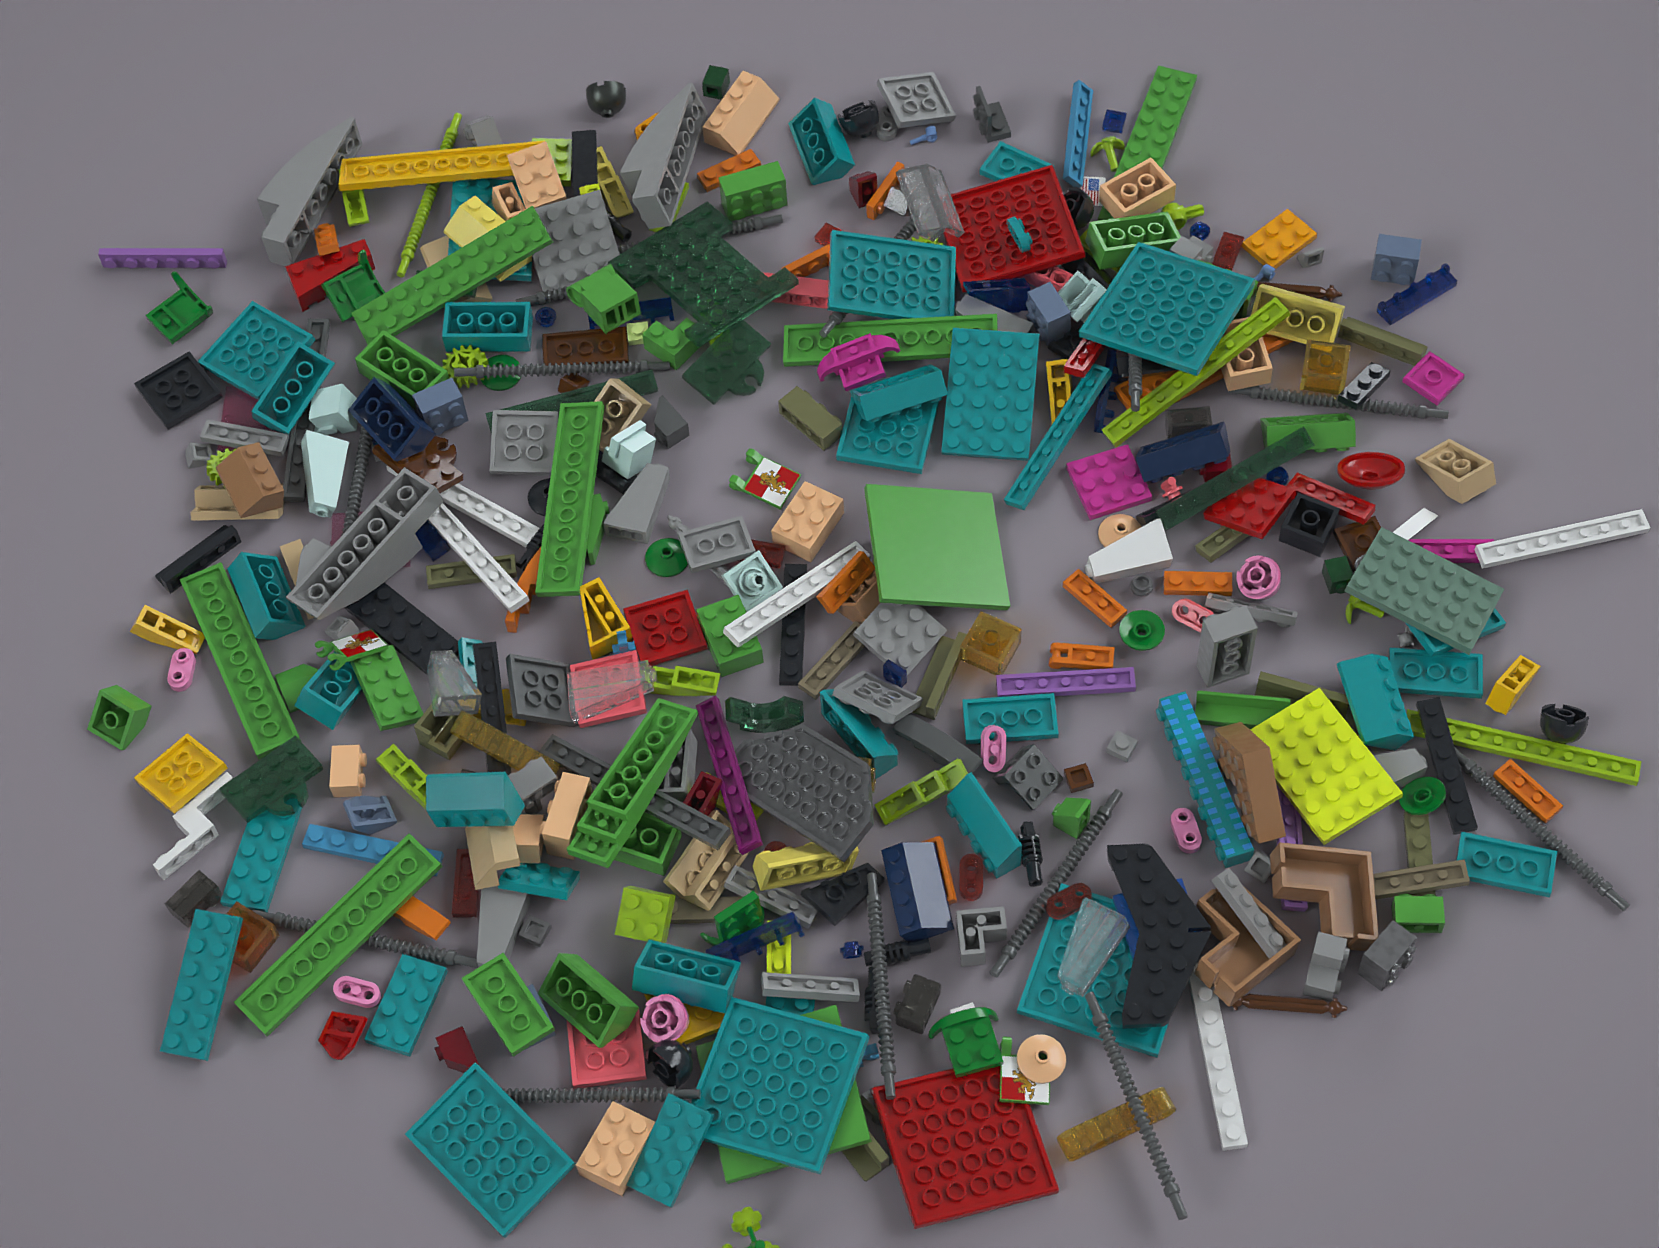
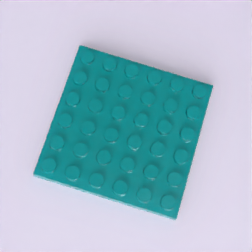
M1138 242L1107 288V291L1079 330V336L1198 376L1255 286V279Z
M1061 883L1020 999L1017 1014L1103 1040L1099 1038L1100 1033L1096 1031L1098 1027H1095L1092 1022L1093 1015L1085 998L1087 993L1094 992L1102 1013L1107 1015V1024L1111 1025L1109 1030H1113L1112 1036L1116 1037L1114 1042H1117L1121 1047L1158 1058L1168 1027L1167 1024L1163 1027L1122 1029V1011L1133 959L1113 900Z
M731 997L696 1088L701 1090V1098L692 1099L691 1101L692 1104L714 1114L703 1141L821 1175L870 1038L869 1035Z

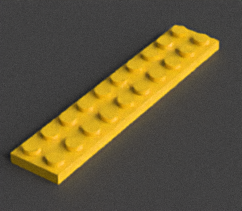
M545 141L346 158L341 160L338 185L340 191H354L514 176L507 155Z

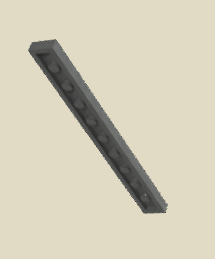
M308 319L306 331L316 339L309 348L326 357L330 321L329 319ZM311 402L291 430L283 483V501L305 502L307 489L301 441L306 430L314 432L315 425L309 420Z
M553 734L539 750L540 755L575 775L589 777L591 783L598 786L611 767L610 764ZM659 790L656 791L645 810L648 814L716 850L720 849L732 833L728 826Z

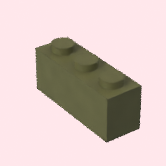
M796 386L778 401L779 413L823 451L841 438L843 431L841 420L837 416L831 415L822 403H817L812 399V396L806 390L803 391Z

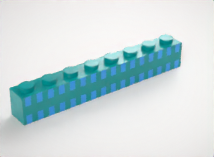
M1186 691L1160 698L1158 708L1156 709L1158 720L1160 722L1163 721L1165 725L1166 739L1171 741L1174 746L1172 748L1173 755L1176 761L1180 760L1182 776L1185 781L1188 780L1191 786L1189 787L1190 795L1193 801L1197 800L1199 805L1198 813L1201 820L1206 821L1208 826L1206 828L1207 835L1210 841L1214 840L1217 859L1223 861L1225 868L1250 861L1254 854V848Z

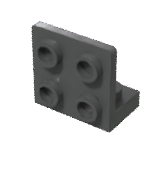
M976 86V94L973 95L976 108H973L975 120L980 122L979 129L981 135H985L987 143L1010 138L1011 130L1000 102L987 104L981 86Z
M1033 744L1023 746L994 775L993 779L998 785L1008 783L1028 807L1033 810L1061 783L1063 777L1036 745Z

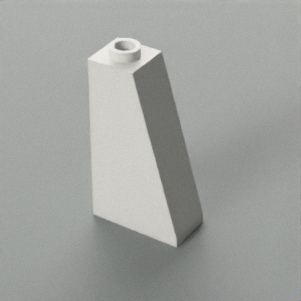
M1161 518L1146 524L1090 555L1087 565L1084 566L1086 575L1098 584L1171 567L1173 557Z

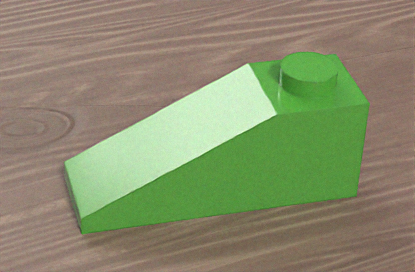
M601 493L593 495L587 542L590 565L596 563L605 533L603 523L606 519V514H610L607 501H602Z

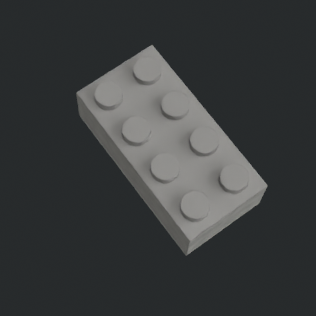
M1246 605L1233 607L1219 615L1212 614L1203 620L1196 666L1207 688L1250 674L1258 627Z

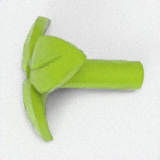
M1110 136L1101 139V142H1097L1091 149L1090 155L1092 157L1104 149L1112 172L1117 171L1118 163L1113 148L1125 150V145L1121 139L1116 138V136Z
M1352 595L1348 599L1349 603L1345 611L1346 620L1349 624H1351L1352 611L1355 608L1364 610L1379 618H1382L1384 611Z

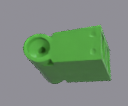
M611 264L566 288V293L570 300L578 307H583L584 311L605 334L641 314L637 292L615 273Z

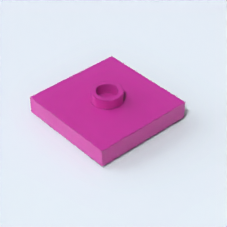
M1429 351L1403 377L1402 382L1435 405H1438L1464 379L1465 374Z

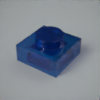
M1107 109L1102 130L1122 134L1127 113Z
M888 659L883 665V677L886 681L902 688L907 683V671Z

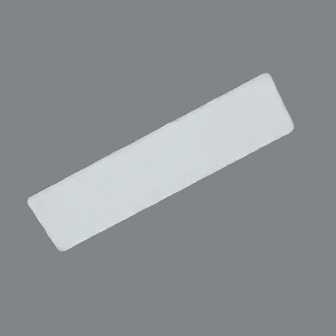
M1423 508L1393 533L1409 540L1437 518L1438 515Z

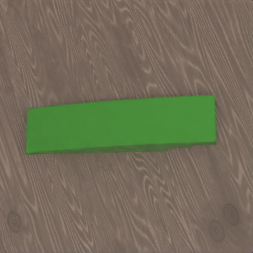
M660 698L656 700L587 800L589 808L576 825L579 831L567 847L569 855L605 868L610 867L672 765L698 715L697 710Z

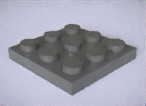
M509 654L506 657L513 718L575 727L578 724L569 663Z

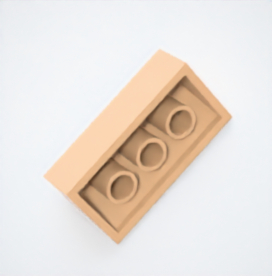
M742 71L702 126L704 143L733 155L742 153L779 102V97L760 77Z

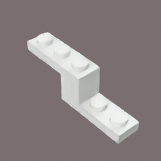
M228 772L216 778L208 788L198 793L191 802L183 806L172 816L178 828L187 837L179 840L175 847L166 854H162L153 864L158 875L163 880L167 879L219 836L215 826L204 815L237 789L233 777Z

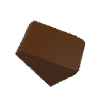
M570 373L569 376L565 375L560 378L558 392L575 400L589 385L590 381L577 373L576 375Z

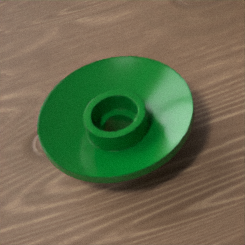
M504 354L495 355L487 359L490 367H493V365L499 367L500 364L502 367H505L506 364H508V367H511L512 364L514 366L520 364L514 357ZM491 375L490 378L484 376L485 379L481 380V382L491 390L504 391L514 387L521 377H518V375H515V377H512V375L508 377L502 375V378H500L499 375H496V378Z
M663 538L657 540L646 551V565L657 576L673 577L683 572L688 566L680 541L677 539Z
M1136 610L1128 613L1122 619L1119 634L1122 641L1128 647L1139 651H1146L1157 647L1162 642L1165 635V626L1161 618L1155 613L1147 610Z
M1420 777L1409 782L1402 789L1403 796L1399 799V803L1402 809L1409 814H1428L1436 810L1444 802L1446 789L1444 784L1437 778Z

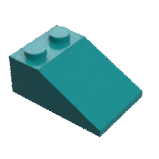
M327 659L302 688L294 706L334 730L363 691L350 661L346 662L339 670L334 671L329 668V665L335 664L336 659L333 661Z

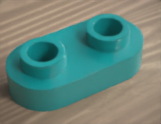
M1015 216L1007 219L1006 222L1010 234L1020 251L1023 253L1030 250V245L1033 244L1032 238L1028 232H1024L1025 228L1021 219L1017 220Z

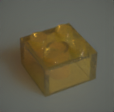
M1307 339L1299 390L1339 395L1345 388L1351 345Z
M980 611L960 646V660L993 675H1003L1021 644L1022 629Z

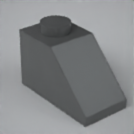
M663 395L660 396L654 420V436L660 444L664 443L669 449L689 436V428L685 419Z

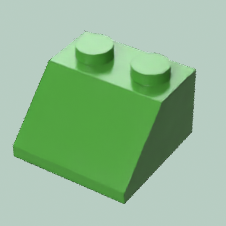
M118 685L99 690L87 730L118 749L125 750L145 727L152 706Z

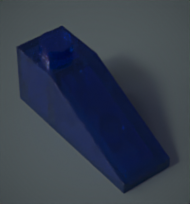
M1025 278L963 282V286L969 296L1007 312L1019 313L1021 311H1028L1026 301H1028V291L1031 290V287Z

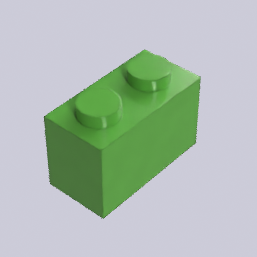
M1400 894L1394 896L1391 905L1392 920L1410 933H1442L1445 925L1443 897H1437L1433 894L1423 896Z

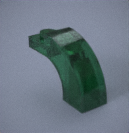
M783 696L770 703H751L733 697L725 700L726 721L739 724L742 731L755 733L776 732L790 729L804 722L803 701Z

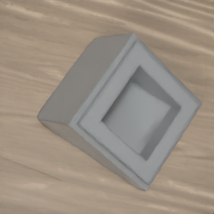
M1321 247L1298 255L1297 258L1302 268L1322 263L1324 248Z
M189 443L185 451L189 469L207 465V460H210V456L213 455L211 444Z
M337 616L324 632L333 639L338 640L357 634L359 628L351 619Z
M1256 850L1244 871L1265 883L1271 876L1270 856L1261 850Z

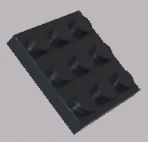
M190 351L134 383L136 389L167 430L223 398L221 391Z

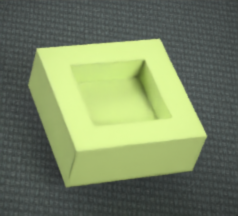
M648 321L627 324L629 346L644 344L642 334L648 329Z

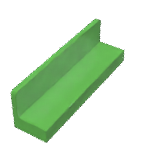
M1197 691L1195 714L1201 725L1226 726L1242 722L1247 728L1252 729L1290 706L1291 700L1288 698Z

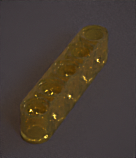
M460 712L450 730V733L517 771L523 769L529 761L536 760L541 756L555 774H557L561 767L559 763L467 712Z
M1164 1087L1156 1088L1138 1098L1143 1101L1141 1106H1145L1144 1112L1148 1113L1146 1118L1151 1120L1149 1125L1169 1117L1176 1111V1107ZM1126 1102L1062 1132L1056 1139L1069 1162L1075 1161L1139 1131L1141 1128L1136 1127L1138 1121L1133 1120L1135 1115L1131 1114L1132 1108L1128 1107L1130 1102Z

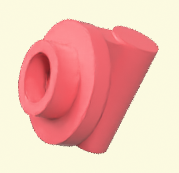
M1169 477L1161 483V488L1165 491L1162 495L1163 498L1168 497L1171 500L1181 495L1180 491L1183 487H1177L1174 477Z

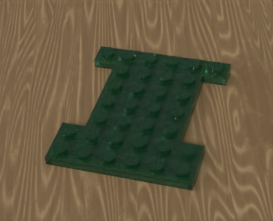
M708 201L672 222L671 226L664 227L608 261V264L613 266L615 273L634 290L651 280L697 320V323L684 331L685 336L698 348L799 285L798 278L785 267L772 276L767 277L726 242L721 236L734 229L733 223Z

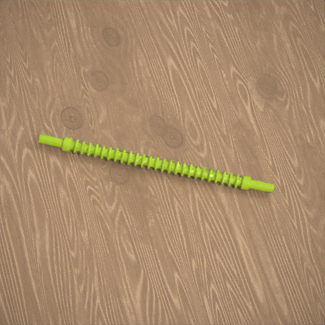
M460 113L454 114L450 127L446 129L440 150L452 149L454 147L455 139L458 136L457 130L462 118ZM441 182L427 183L425 187L426 190L417 209L418 213L415 215L411 231L405 242L406 245L401 253L402 260L397 271L398 277H405L409 263L414 259V253L418 247L424 225L428 220L427 216H429L433 206L432 202H434Z

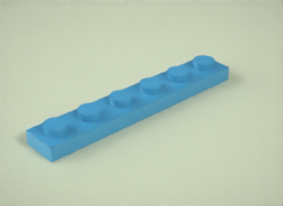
M1080 80L1073 83L1063 180L1078 188L1083 186L1093 90Z
M309 824L302 845L305 849L378 864L399 842ZM425 848L442 863L444 857L442 851Z

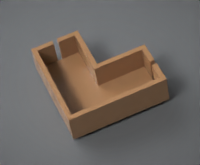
M1242 722L1215 728L1216 737H1213L1215 749L1217 751L1220 750V758L1217 759V764L1220 772H1223L1227 779H1230L1234 786L1237 787L1238 794H1235V800L1238 808H1241L1242 816L1240 818L1248 835L1253 837L1258 843L1286 837L1270 747Z
M1278 843L1270 854L1271 874H1275L1272 877L1273 898L1319 903L1321 932L1347 939L1346 945L1350 950L1367 951L1379 937L1371 852Z
M1215 888L1201 897L1196 907L1211 926V933L1221 943L1200 958L1194 974L1209 989L1214 987V993L1230 1007L1294 956L1301 939L1246 889L1286 943L1283 949L1269 959L1218 889Z

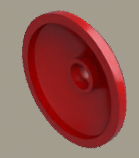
M1363 452L1343 458L1338 463L1337 473L1341 479L1352 486L1366 490H1376L1398 482L1405 474V465L1400 459L1389 454Z

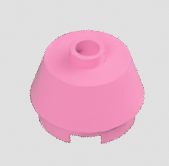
M1259 555L1246 559V563L1240 571H1237L1236 576L1238 587L1242 594L1251 599H1268L1274 596L1279 590L1281 583V573L1277 563L1271 558Z
M662 994L650 999L645 1004L643 1018L640 1019L643 1031L651 1040L655 1042L674 1041L687 1030L689 1015L683 1003L677 997Z

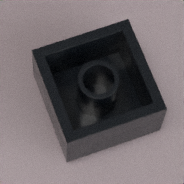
M1298 493L1281 526L1279 541L1321 557L1337 524L1340 508Z

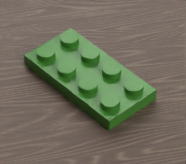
M389 645L387 650L350 661L380 731L415 724L424 714L393 645Z
M504 952L462 978L463 983L513 1057L555 1031L554 1026Z

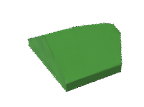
M301 664L275 675L290 713L300 710L294 705L302 688L318 671L317 668Z

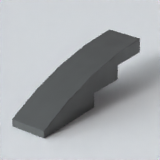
M911 714L903 717L893 727L896 735L911 741L916 749L931 755L936 763L943 766L956 759H961L967 772H972L973 774L983 762L981 757L963 744Z

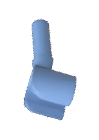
M928 126L925 129L926 134L910 140V144L914 145L926 140L928 142H935L937 140L936 127Z
M1265 264L1254 279L1259 281L1265 277L1271 280L1275 276V268Z

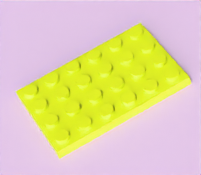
M1320 688L1250 729L1270 747L1276 784L1323 845L1403 796V792Z

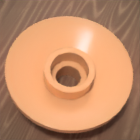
M1115 514L1107 517L1100 524L1098 537L1101 544L1106 547L1141 528V525L1135 518L1129 515Z
M1034 1035L1027 1038L1020 1045L1017 1052V1065L1021 1073L1030 1081L1049 1083L1056 1080L1062 1074L1066 1065V1054L1062 1045L1056 1039L1048 1035ZM1039 1053H1044V1054H1046L1047 1059H1046V1060H1041V1059H1039L1038 1054H1039Z

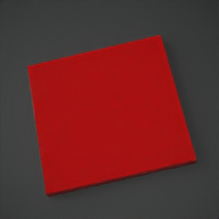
M1053 165L933 199L947 246L956 247L955 271L963 293L1086 257ZM1014 216L1017 220L1021 219L1025 228L1024 232L1030 234L1033 242L1030 245L1031 249L1023 253L1011 236L1006 222L1007 219Z
M1000 1066L957 1078L952 1068L894 1082L896 1098L891 1100L886 1099L885 1085L871 1089L914 1229L1030 1201L1059 1192L1030 1104L1000 1102Z

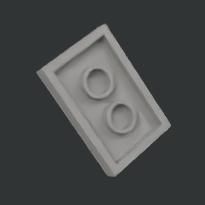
M742 516L678 533V538L691 573L746 559L755 552Z

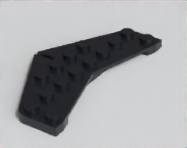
M1107 845L1109 865L1111 870L1114 871L1139 934L1122 1011V1029L1163 1027L1169 1023L1211 936V926L1151 845Z

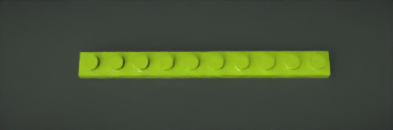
M1277 297L1273 298L1220 339L1198 376L1179 370L1140 400L1139 411L1134 412L1130 407L1101 429L1103 434L1115 448L1286 319L1290 315L1289 310Z
M1407 709L1406 714L1411 723L1413 735L1425 738L1418 711ZM1446 718L1453 744L1456 746L1637 786L1642 761Z

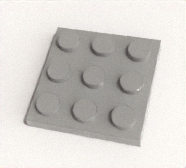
M934 72L878 78L877 86L898 128L954 121L956 115Z
M493 410L490 474L551 476L559 413L557 411Z
M880 603L852 635L904 680L945 634L947 629L920 605Z
M864 670L836 686L832 694L839 698L842 703L852 704L858 707L861 712L873 714L887 724H894L919 708L923 701L922 697Z

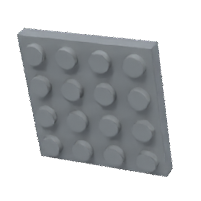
M600 190L535 208L553 241L552 244L532 255L544 293L547 290L552 292V289L556 291L559 287L564 289V286L568 287L608 264L613 266L615 273L624 271Z

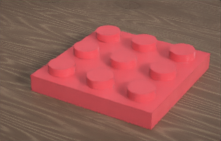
M636 650L570 665L578 725L580 728L647 713L639 658Z
M639 1009L630 1026L602 1048H598L567 1020L573 1089L647 1079Z

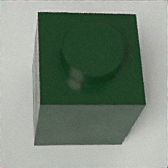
M709 65L702 82L703 96L719 100L723 99L730 84L729 69Z
M1342 556L1324 560L1322 574L1329 594L1346 593L1344 591L1353 576L1347 557Z

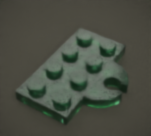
M738 316L683 373L682 378L713 405L727 391L740 396L753 394L756 392V388L746 384L745 379L753 377L756 379L757 385H762L764 369L758 359L767 351L771 343Z
M294 736L220 787L219 790L247 823L265 810L274 815L288 816L295 814L292 805L286 804L287 800L296 798L298 799L299 806L303 808L309 797L308 787L305 782L321 772L323 766L305 745Z

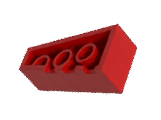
M365 239L339 247L340 251L321 256L316 255L285 266L302 312L309 309V305L314 302L319 303L325 299L326 293L321 286L323 283L359 265L358 253L360 251H366L372 271L375 270L373 258Z

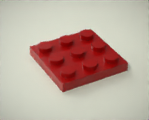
M1237 470L1224 486V490L1220 491L1203 513L1204 519L1263 539L1296 497V490Z
M688 589L623 608L642 668L708 649Z

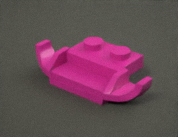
M870 333L831 348V352L824 356L818 365L817 374L819 380L822 382L828 374L835 372L836 376L840 375L847 392L886 377L881 359L884 358L883 353L887 351L900 352L898 342L888 336L871 335Z

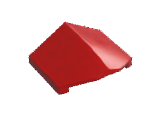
M332 1011L318 1041L331 1058L342 1060L355 1048L368 1018Z

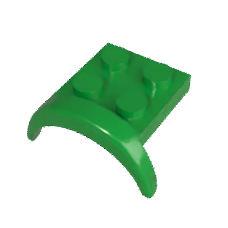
M365 250L358 253L359 265L321 285L342 322L353 317L352 312L385 293L371 269Z
M173 271L171 276L180 290L146 314L148 321L172 345L213 314L212 306H207L176 271Z
M753 890L714 916L719 938L708 936L703 932L700 933V937L714 947L725 950L736 949L749 943L760 933L764 925V909L760 904L759 896Z
M975 1007L957 1011L938 1020L929 1030V1039H933L938 1033L942 1032L956 1078L1003 1065L1004 1061L990 1019L994 1021L999 1020L994 1010L986 1007Z

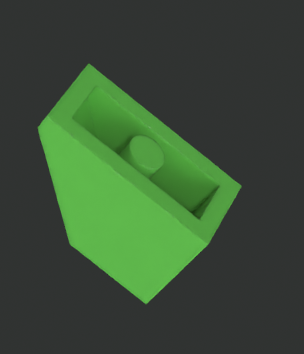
M1066 797L1063 803H1058L1052 812L1053 826L1078 839L1089 823L1091 800Z

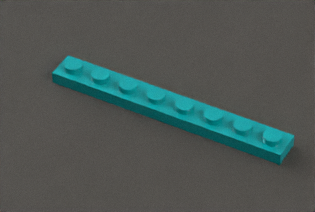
M1093 364L1085 377L1081 379L1004 498L1006 505L1021 510L1026 509L1112 375L1110 368Z

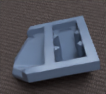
M355 796L345 800L343 803L351 825L357 831L372 835L397 823L387 796Z

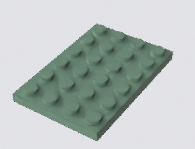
M1381 527L1344 592L1469 655L1499 601L1504 588Z

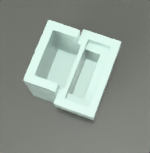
M1077 271L1059 290L1058 294L1071 312V317L1077 322L1081 320L1085 323L1107 290L1094 278L1089 281L1083 274Z
M343 384L318 389L312 398L309 420L315 425L314 432L330 435L337 433V429L342 434L357 430L358 421L348 411L357 398Z
M639 420L611 438L610 447L604 448L602 462L626 479H629L642 471L647 463H651L656 438L645 431L646 424Z

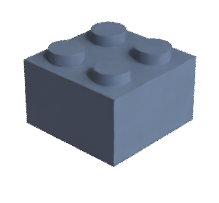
M1379 234L1371 280L1413 286L1422 240Z
M1051 282L1028 291V301H1026L1028 308L1027 320L1034 323L1040 341L1044 340L1048 347L1050 342L1060 340L1064 337V334L1071 331V312Z
M453 378L412 395L418 415L430 426L436 435H440L446 430L461 426L469 421L463 397Z

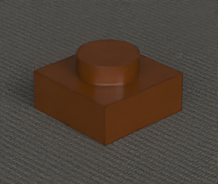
M1086 763L1064 769V776L1071 793L1094 787V782Z

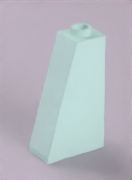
M306 430L301 441L309 512L319 517L331 518L337 506L349 442Z

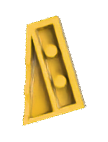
M600 577L580 586L592 660L613 651L612 645L618 644L616 633L618 631L625 630L627 642H632L630 626Z

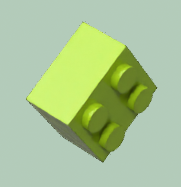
M634 886L624 887L614 935L646 942L650 939L666 943L676 895Z

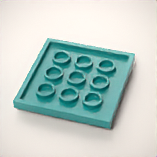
M252 301L198 360V363L202 368L259 400L297 341L310 347L316 339L309 332Z
M851 396L836 460L922 474L939 401L930 403V401L924 402L921 407L916 409L908 407L902 409V413L889 416L887 414L881 416V420L870 423L861 418Z

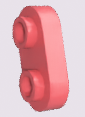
M1186 598L1178 600L1172 607V615L1177 621L1198 632L1202 630L1203 616L1208 617L1214 614L1211 610ZM1183 606L1188 608V613L1183 612Z

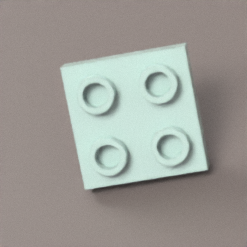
M759 550L721 575L733 595L739 594L746 613L783 588Z

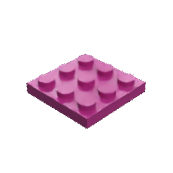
M1128 444L1066 463L1068 474L1090 520L1152 501V494L1146 482L1143 481L1140 469Z

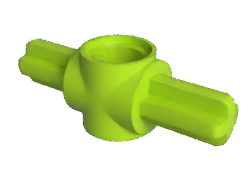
M1173 202L1165 205L1161 212L1168 211L1177 230L1185 226L1187 219L1204 215V208L1201 204L1184 208L1183 205Z

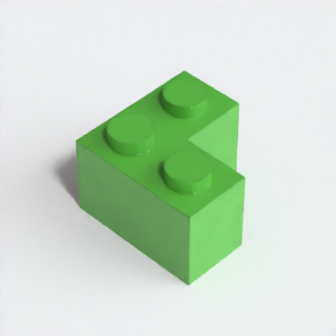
M685 318L673 331L656 320L642 334L644 349L661 361L670 362V367L675 370L682 366L704 344L703 329L688 318Z

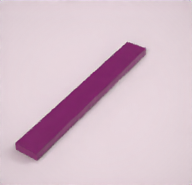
M715 695L697 704L696 709L716 776L723 781L720 790L738 851L744 855L762 846L763 843L719 698Z

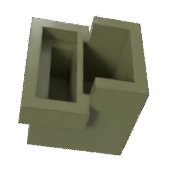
M435 699L416 723L414 729L420 745L450 761L471 733L470 728L474 724V720L456 708L451 711L448 705Z

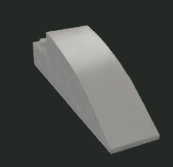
M688 83L655 116L633 146L620 171V175L632 195L633 204L638 208L641 218L645 221L648 229L672 225L703 129L702 126L707 117V111L693 83Z
M348 118L305 146L279 170L257 198L266 225H268L262 231L261 239L271 263L288 266L297 262L339 187L341 160L355 158L362 146L355 118Z
M404 467L286 596L287 600L317 620H320L358 601L376 589L423 548L415 533L444 502L437 488Z

